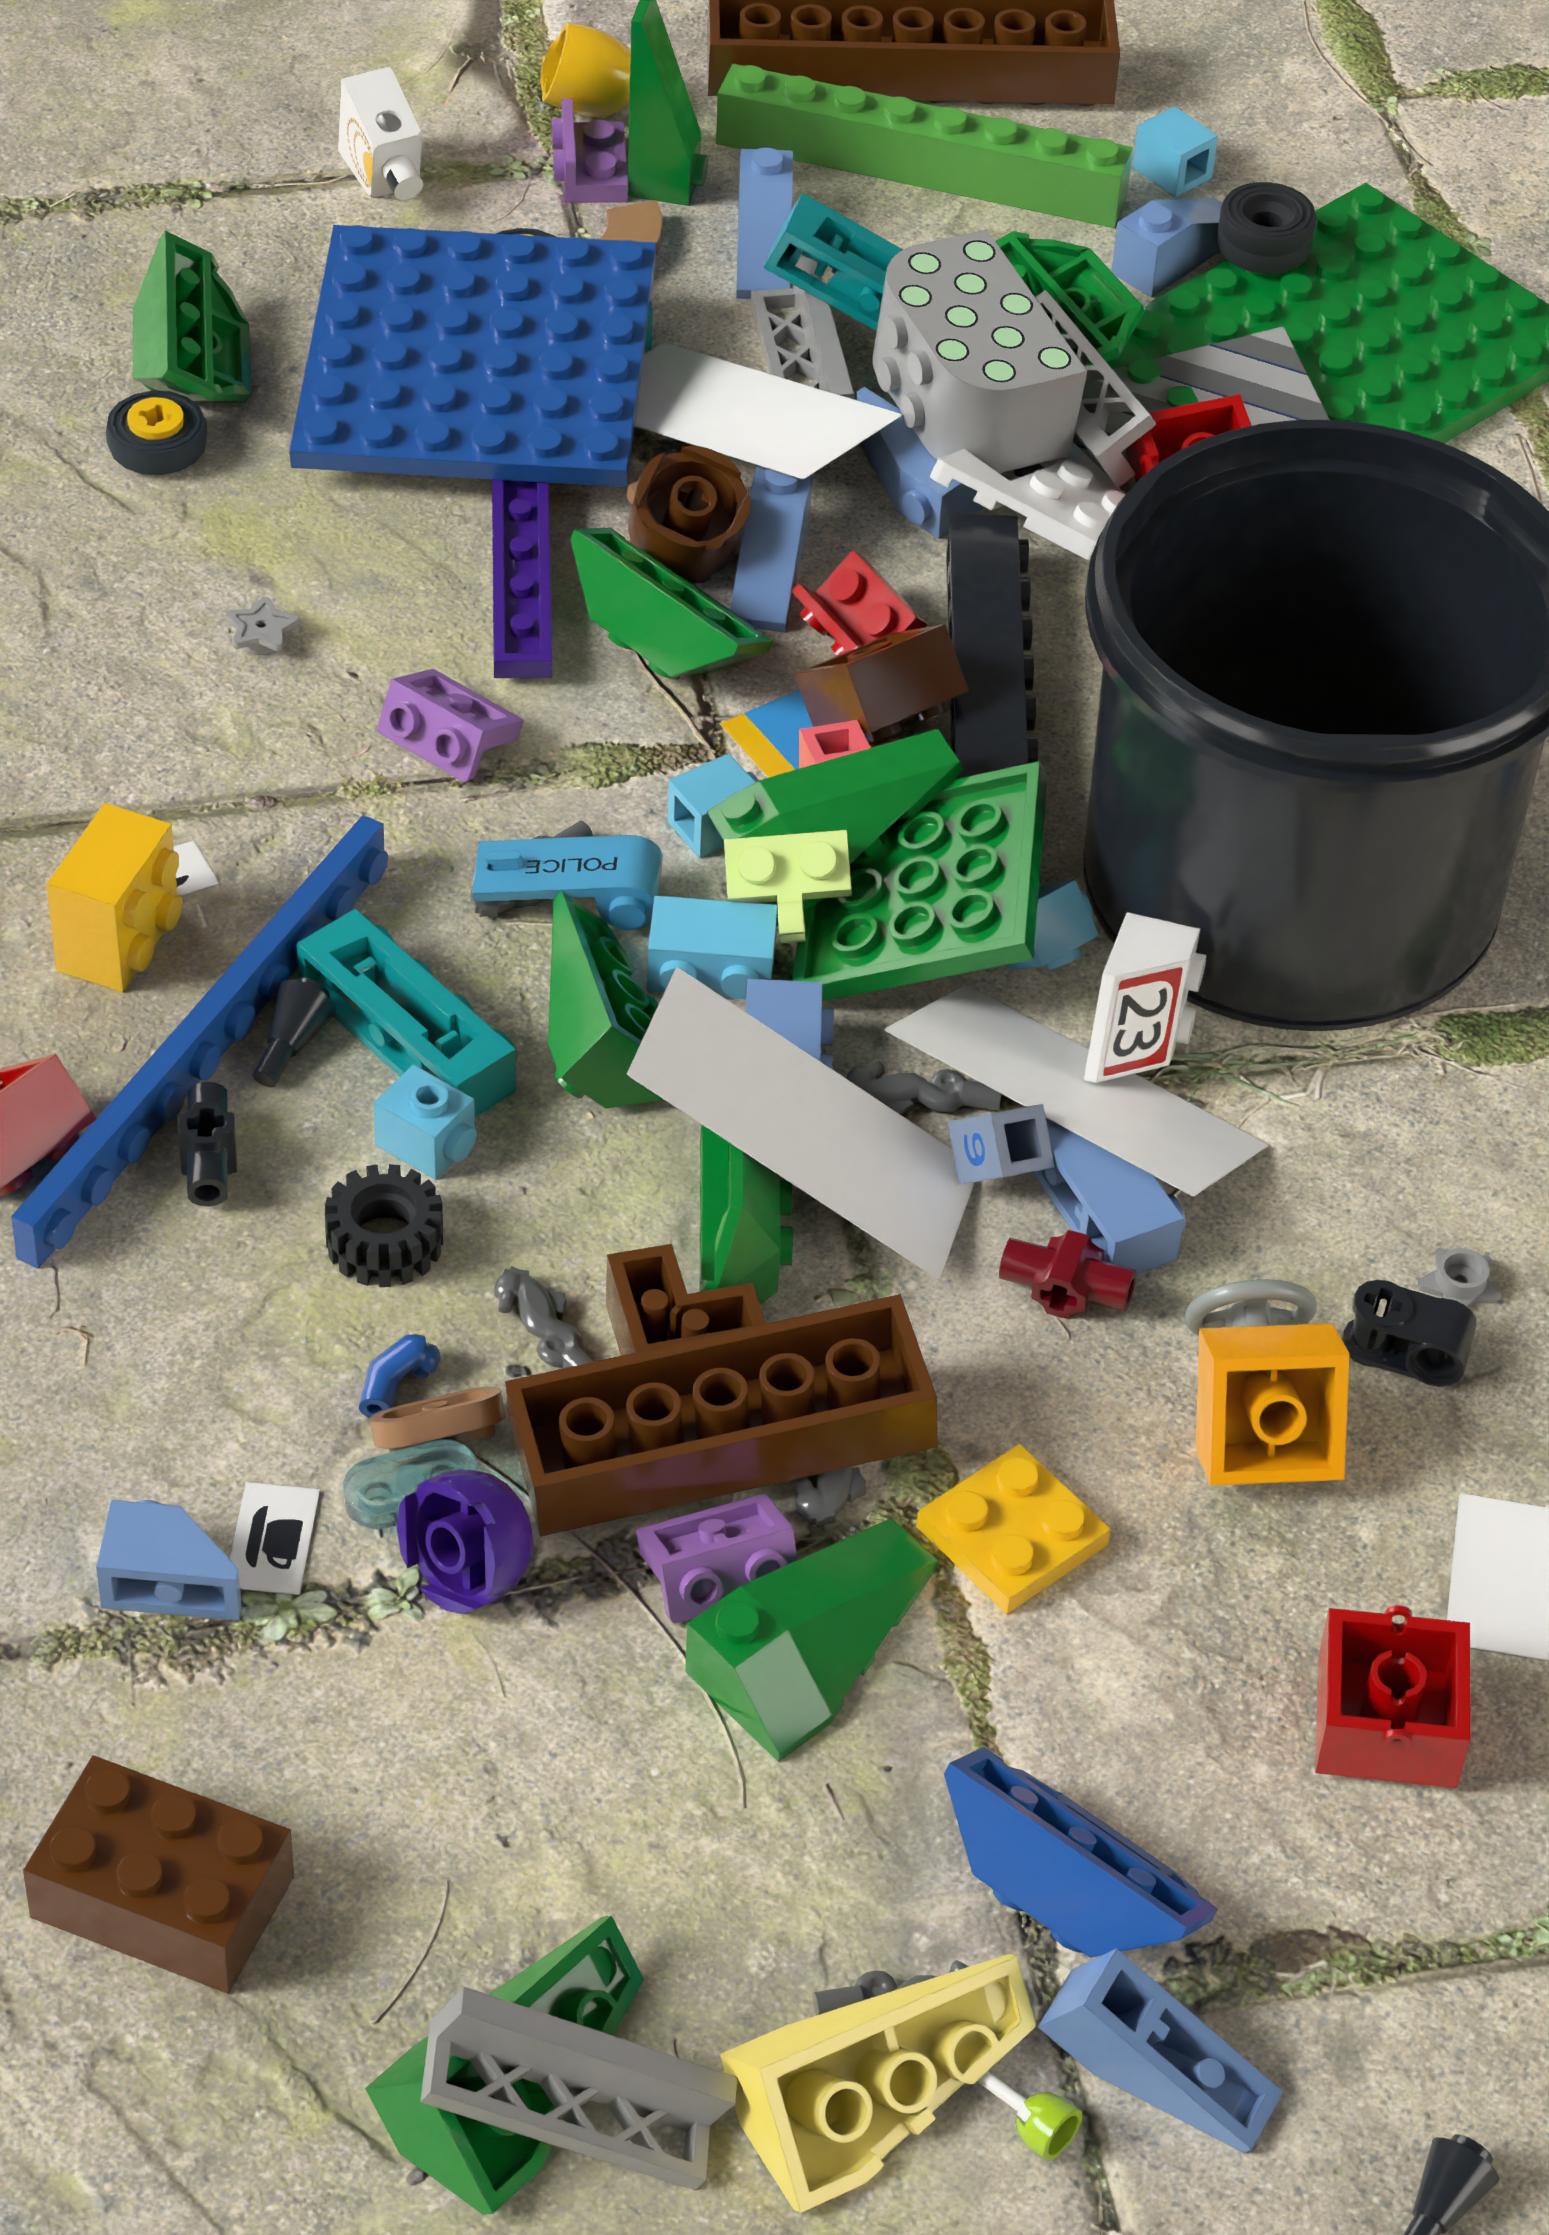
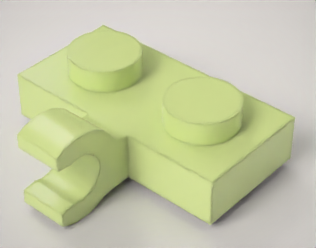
M847 830L724 839L728 901L746 903L777 902L781 944L806 942L803 900L852 896Z

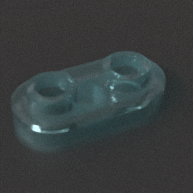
M436 1440L360 1461L347 1472L344 1478L345 1510L354 1522L366 1528L384 1529L396 1526L399 1505L406 1495L416 1491L418 1488L416 1485L449 1471L459 1469L478 1471L476 1457L468 1447L459 1442ZM378 1498L385 1499L384 1501H371Z

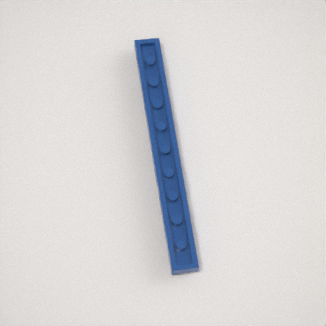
M365 815L359 818L14 1212L11 1220L16 1258L39 1269L55 1249H62L66 1246L73 1236L76 1225L90 1208L103 1203L112 1188L113 1182L127 1165L139 1161L147 1149L149 1140L165 1121L171 1122L177 1117L183 1107L185 1098L188 1096V1090L201 1080L206 1081L213 1075L219 1064L220 1057L235 1040H242L248 1034L255 1017L270 1000L274 1001L277 999L281 982L289 980V977L298 968L297 943L352 911L355 901L369 884L375 885L379 882L388 864V853L384 851L383 823Z

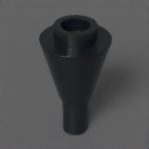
M309 978L290 979L281 982L267 1040L268 1047L253 1072V1078L261 1085L275 1087L289 1059L295 1056L336 1014V1006L330 999V993L322 984Z
M1460 2134L1453 2135L1451 2139L1436 2137L1432 2140L1412 2211L1414 2217L1403 2235H1440L1446 2233L1499 2182V2176L1491 2166L1493 2157L1486 2148L1475 2140Z

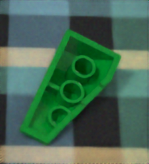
M639 0L631 20L628 197L689 206L695 187H703L705 184L709 158L708 155L701 154V130L657 1Z
M935 729L759 780L742 791L730 795L725 801L709 809L707 813L723 840L847 830L850 864L860 854L870 858L883 846L879 838L880 835L899 818L914 817L952 782L964 768L940 731ZM825 898L803 900V911ZM766 902L761 904L777 905V902ZM777 908V925H776V927L779 926V923H778V908Z
M892 1518L887 1519L741 1585L688 1622L685 1672L767 1752L780 1762L833 1722L843 1707L844 1697L859 1675L864 1676L875 1660L876 1650L891 1628L898 1626L936 1571L938 1560Z

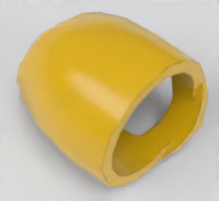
M567 22L563 26L559 37L550 45L542 61L540 78L543 91L542 101L562 110V99H572L573 114L583 117L605 118L624 109L630 103V48L609 33L590 26Z

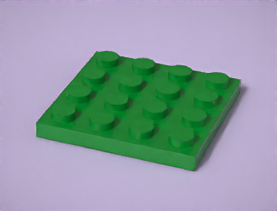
M1040 761L955 779L914 817L899 818L879 836L883 846L870 858L860 854L850 863L852 896L825 898L804 911L806 942H797L792 981L822 982L823 1002L1033 960L1048 777Z

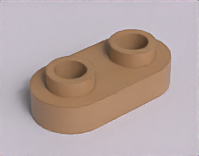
M479 1387L385 1409L372 1415L369 1418L374 1446L389 1449L391 1457L400 1458L426 1452L430 1449L429 1441L455 1435L456 1441L464 1442L491 1436L495 1433L494 1424L504 1420L506 1413L500 1388Z

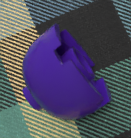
M459 1469L445 1472L416 1485L418 1488L414 1493L404 1497L399 1505L396 1528L400 1552L406 1567L410 1568L417 1564L421 1574L432 1584L419 1587L429 1600L446 1611L467 1614L503 1597L516 1587L531 1562L534 1540L530 1518L524 1504L507 1483L489 1473Z

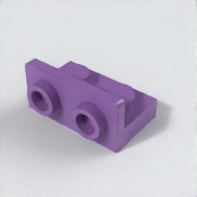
M562 99V118H552L554 181H564L565 203L628 202L624 122H608L605 120L574 122L572 99Z
M429 669L391 679L377 730L381 735L459 780L466 782L475 778L483 751H489L493 747L518 741L524 720L439 671Z
M766 1493L636 1529L640 1554L661 1582L666 1615L672 1623L694 1619L741 1585L797 1561L793 1527Z

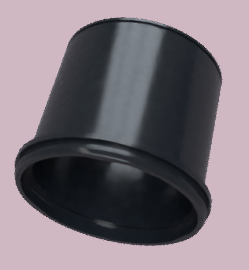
M1288 420L1230 430L1179 450L1141 477L1120 500L1098 537L1089 563L1085 588V614L1091 640L1103 664L1083 853V876L1087 896L1094 914L1113 944L1116 941L1127 912L1200 929L1196 953L1206 955V963L1199 991L1189 990L1187 1001L1230 1019L1285 1030L1332 1031L1372 1026L1419 1011L1459 986L1481 962L1495 937L1545 739L1549 736V511L1516 481L1482 460L1440 441L1380 425L1337 420Z

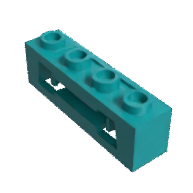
M802 193L780 228L763 268L877 331L887 267L891 259L904 249ZM802 256L818 262L814 272L817 276L824 275L827 265L832 268L831 272L834 275L828 280L827 284L795 266Z
M353 909L297 943L298 979L309 978L322 984L329 991L330 999L336 1006L334 1018L400 1077L413 1064L428 1073L430 1069L442 1081L474 1099L475 1117L516 1092L517 1051L511 1039L503 1031L491 1028L475 1014L472 1006L463 996L459 994L454 995L435 979L432 971L423 961L419 959L414 960L395 944L392 936L384 927L374 925L357 909ZM343 991L345 995L358 1005V1012L337 993Z

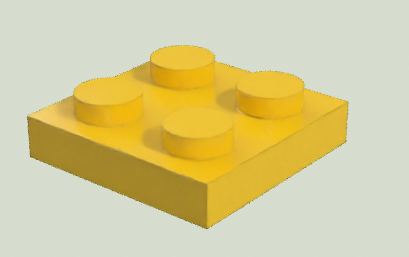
M1020 1443L918 1510L916 1527L1006 1615L1107 1547L1111 1529Z

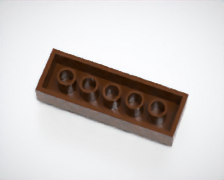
M901 1294L505 1381L511 1433L540 1537L938 1447L937 1395Z

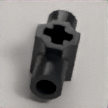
M206 1081L197 1083L188 1090V1111L178 1115L177 1127L181 1172L183 1175H187L188 1199L196 1205L210 1207L219 1205L228 1198V1176L237 1172L238 1160L234 1113L228 1112L227 1089L216 1082Z

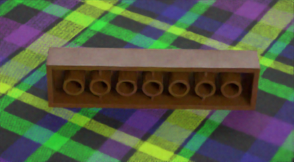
M708 0V96H718V91L732 64L757 66L766 71L790 76H805L814 81L843 87L853 86L876 94L906 97L911 100H926L932 103L976 101L982 104H992L995 102H1026L1032 105L1073 103L1083 106L1115 104L1120 46L1114 0Z

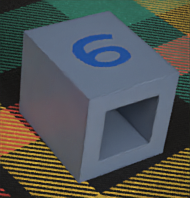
M1043 1104L947 1122L959 1185L1055 1167Z

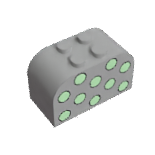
M988 230L914 245L896 254L889 262L886 271L872 363L881 389L889 392L900 409L905 425L908 428H913L928 452L938 460L940 457L965 449L998 473L1070 456L1087 370Z

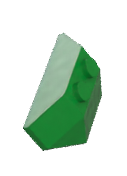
M166 230L158 241L133 307V379L141 382L152 391H171L196 402H246L252 395L249 323L232 290L217 273L220 267L213 253Z
M1012 231L995 241L1035 298L1046 290L1106 362L1120 355L1145 312L1142 304L1090 248L1053 239H1030L1029 234ZM1048 312L1047 315L1052 320V315ZM1073 348L1072 350L1076 355L1078 348Z
M611 527L574 529L570 540L590 619L609 632L608 638L613 643L622 648L634 650L649 661V668L655 673L669 679H679L684 675L709 673L770 652L774 641L684 577L673 573L670 568L649 553L637 548Z
M701 1124L699 1292L753 1283L759 1304L761 1305L778 1292L779 1265L792 1266L793 1227L780 1226V1215L791 1216L792 1183Z

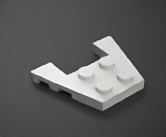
M1074 442L1072 443L1070 456L1039 463L1045 468L1012 481L1003 477L965 449L938 458L930 475V478L947 488L952 479H955L978 491L973 501L990 510L1007 506L1026 516L1027 519L1023 527L1086 560L1091 558L1098 537L1103 531L1107 520L1120 500L1126 495Z

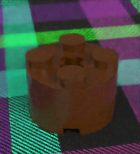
M685 446L682 447L681 452L665 456V452L655 456L645 466L639 478L630 510L628 532L630 543L649 553L670 568L673 573L693 583H704L710 580L713 574L723 569L734 557L750 512L751 498L749 489L747 492L740 479L741 472L729 458L709 448Z

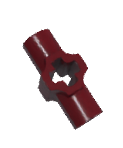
M1067 1230L1065 1234L1059 1237H1051L1047 1247L1010 1237L1002 1254L999 1278L1032 1287L1031 1299L1040 1303L1047 1314L1068 1319L1074 1313L1085 1312L1088 1302L1126 1312L1133 1296L1137 1270L1104 1262V1250L1097 1247L1089 1235Z

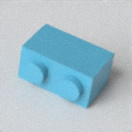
M654 895L648 945L647 992L664 993L675 969L680 968L724 998L746 999L747 979L772 980L777 905Z

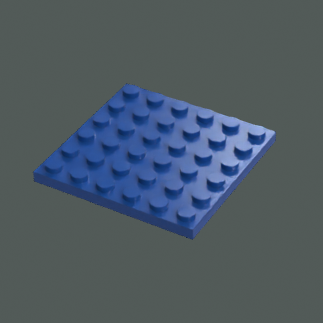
M333 225L289 450L291 468L627 487L656 266V242Z

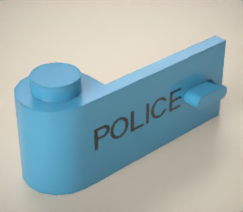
M636 835L479 841L472 897L474 902L554 899L563 891L571 898L595 897L597 910L601 918L609 925L622 930L644 928L651 924L654 895L659 896L663 854L660 847L652 840Z

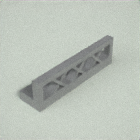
M801 257L795 266L823 282L821 276L814 274L818 262L807 257ZM793 285V288L751 291L750 304L768 373L788 379L796 372L813 380L808 386L854 399L853 388L830 305ZM795 308V312L786 320L767 311V309ZM788 338L804 347L796 354H793L778 345Z
M1044 290L1036 297V300L1046 314L1049 312L1052 315L1051 321L1070 348H1078L1076 356L1087 370L1086 380H1104L1099 398L1081 400L1074 434L1119 488L1136 474L1121 452L1153 428L1156 423L1051 295ZM1131 411L1135 415V417L1112 435L1108 436L1105 433L1110 412Z
M463 1987L430 2020L420 2102L696 2190L706 2181L710 2126L735 2105L737 2077ZM449 2055L470 2061L487 2086L475 2093L447 2084ZM521 2078L539 2083L556 2109L546 2115L528 2110L511 2084ZM590 2100L607 2105L624 2131L615 2137L597 2132L580 2106ZM659 2122L686 2131L684 2160L665 2154L648 2128Z

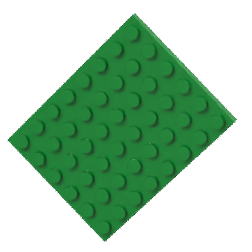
M1364 183L1315 210L1316 224L1312 248L1307 259L1300 266L1283 273L1264 274L1242 269L1225 260L1143 305L1145 313L1122 352L1106 362L1111 369L1129 365L1128 377L1131 381L1138 384H1149L1156 381L1161 374L1160 365L1151 359L1284 327L1329 420L1380 425L1446 443L1549 381V304L1420 219L1417 215L1384 195L1378 189H1375L1368 183ZM1175 386L1167 392L1166 400L1172 407L1193 404L1199 401L1192 388L1188 386Z

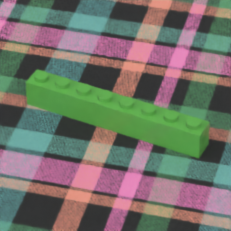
M732 64L718 91L716 144L737 149L768 147L776 150L793 151L794 161L1111 228L1116 227L1127 199L1133 147L1116 144L1108 139L1087 138L1064 133L1055 128H1039L1015 123L1007 118H991L963 112L954 107L943 108L915 102L906 97H891L863 91L853 86L843 87L814 81L805 76H790L766 71L752 65Z

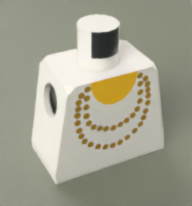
M386 67L342 78L338 151L368 196L379 197L393 193L399 200H408L415 197L423 187V181L420 177L422 134L391 67Z

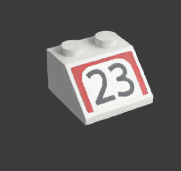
M1126 913L1102 974L1084 1076L1085 1081L1098 1083L1169 1066L1177 1042L1188 1045L1196 1015V1008L1186 1006L1188 991H1199L1206 963V955L1196 953L1200 929Z

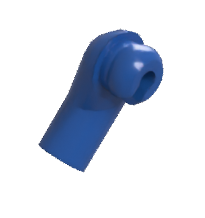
M409 1334L404 1335L373 1359L369 1364L359 1402L360 1412L370 1418L375 1413L392 1408L399 1382L409 1371L420 1379L427 1378L429 1373H434L441 1358L438 1347L426 1343V1338L423 1335Z

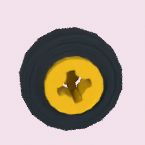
M147 391L127 397L118 402L111 410L106 427V439L114 460L124 468L141 474L164 475L181 471L196 463L205 451L207 423L200 406L190 398L171 391Z

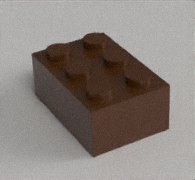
M92 1755L23 1869L30 1918L229 1994L294 1879L291 1829Z

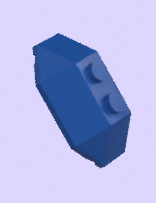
M982 1747L949 1763L944 1777L972 1874L991 1887L993 1894L1001 1903L1014 1910L1025 1911L1049 1928L1053 1938L1063 1947L1075 1952L1084 1953L1091 1958L1104 1955L1116 1948L1122 1952L1178 1941L1213 1920L1218 1908L1201 1897L1199 1892L1177 1872L1061 1792L1024 1770L1008 1766L999 1755L989 1749Z

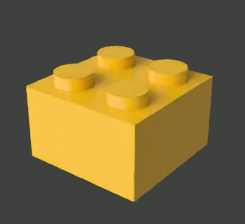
M108 803L102 805L46 884L56 971L124 992L137 971L143 972L146 970L153 957L156 943L165 930L171 931L176 926L182 912L183 900L177 894L176 882L179 854L174 851L171 823Z

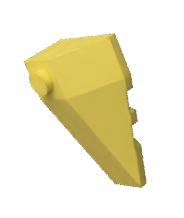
M1007 1954L785 2025L721 2053L720 2058L724 2072L737 2077L736 2103L734 2106L741 2128L793 2210L802 2213L867 2183L885 2166L881 2160L910 2133L919 2135L936 2119L932 2113L964 2083L972 2085L978 2081L1037 2025L1018 1957L1013 1954Z

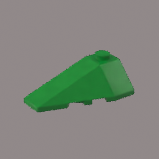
M561 891L553 899L548 1045L557 1068L554 1072L555 1077L571 1095L577 1098H582L586 1095L606 1109L664 1100L627 1075L659 1004L655 998L646 995L642 988L630 978L636 971V968L607 922Z
M611 1915L599 1918L488 1995L614 2036L644 1981V1977ZM427 2036L410 2048L365 2089L399 2154L481 2214H493L542 2168L552 2147L546 2142L421 2103L428 2043ZM449 2055L447 2084L475 2093L487 2086L470 2061ZM521 2078L511 2084L528 2110L546 2115L556 2109L539 2083Z

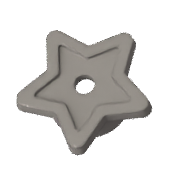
M262 597L251 609L228 610L225 620L237 630L233 638V647L235 649L243 648L246 652L254 655H269L282 651L285 644V633L301 623L298 615L277 611L269 597Z
M1443 1248L1436 1249V1270L1418 1280L1420 1291L1458 1301L1468 1308L1472 1303H1498L1502 1298V1292L1488 1279L1492 1262L1490 1256H1482L1466 1248H1455L1448 1251ZM1455 1279H1464L1466 1283L1457 1282Z

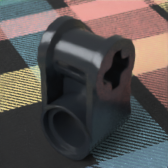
M1385 1280L1367 1281L1358 1287L1353 1297L1352 1309L1355 1313V1318L1348 1322L1342 1335V1341L1351 1359L1364 1366L1378 1367L1402 1374L1431 1386H1451L1460 1381L1464 1375L1476 1330V1318L1467 1306L1452 1299L1437 1298L1403 1288ZM1381 1299H1385L1387 1301L1383 1316L1379 1317L1376 1315ZM1372 1330L1378 1332L1374 1347L1369 1348L1367 1344Z

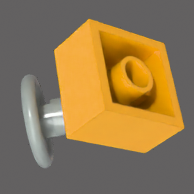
M1274 1279L1233 1282L1202 1293L1192 1300L1185 1310L1184 1319L1187 1327L1192 1333L1199 1336L1196 1454L1210 1486L1345 1480L1350 1354L1333 1323L1308 1324L1316 1313L1317 1301L1315 1296L1301 1285ZM1267 1300L1286 1301L1297 1307L1292 1311L1270 1307V1303ZM1235 1303L1231 1308L1209 1313L1219 1307Z

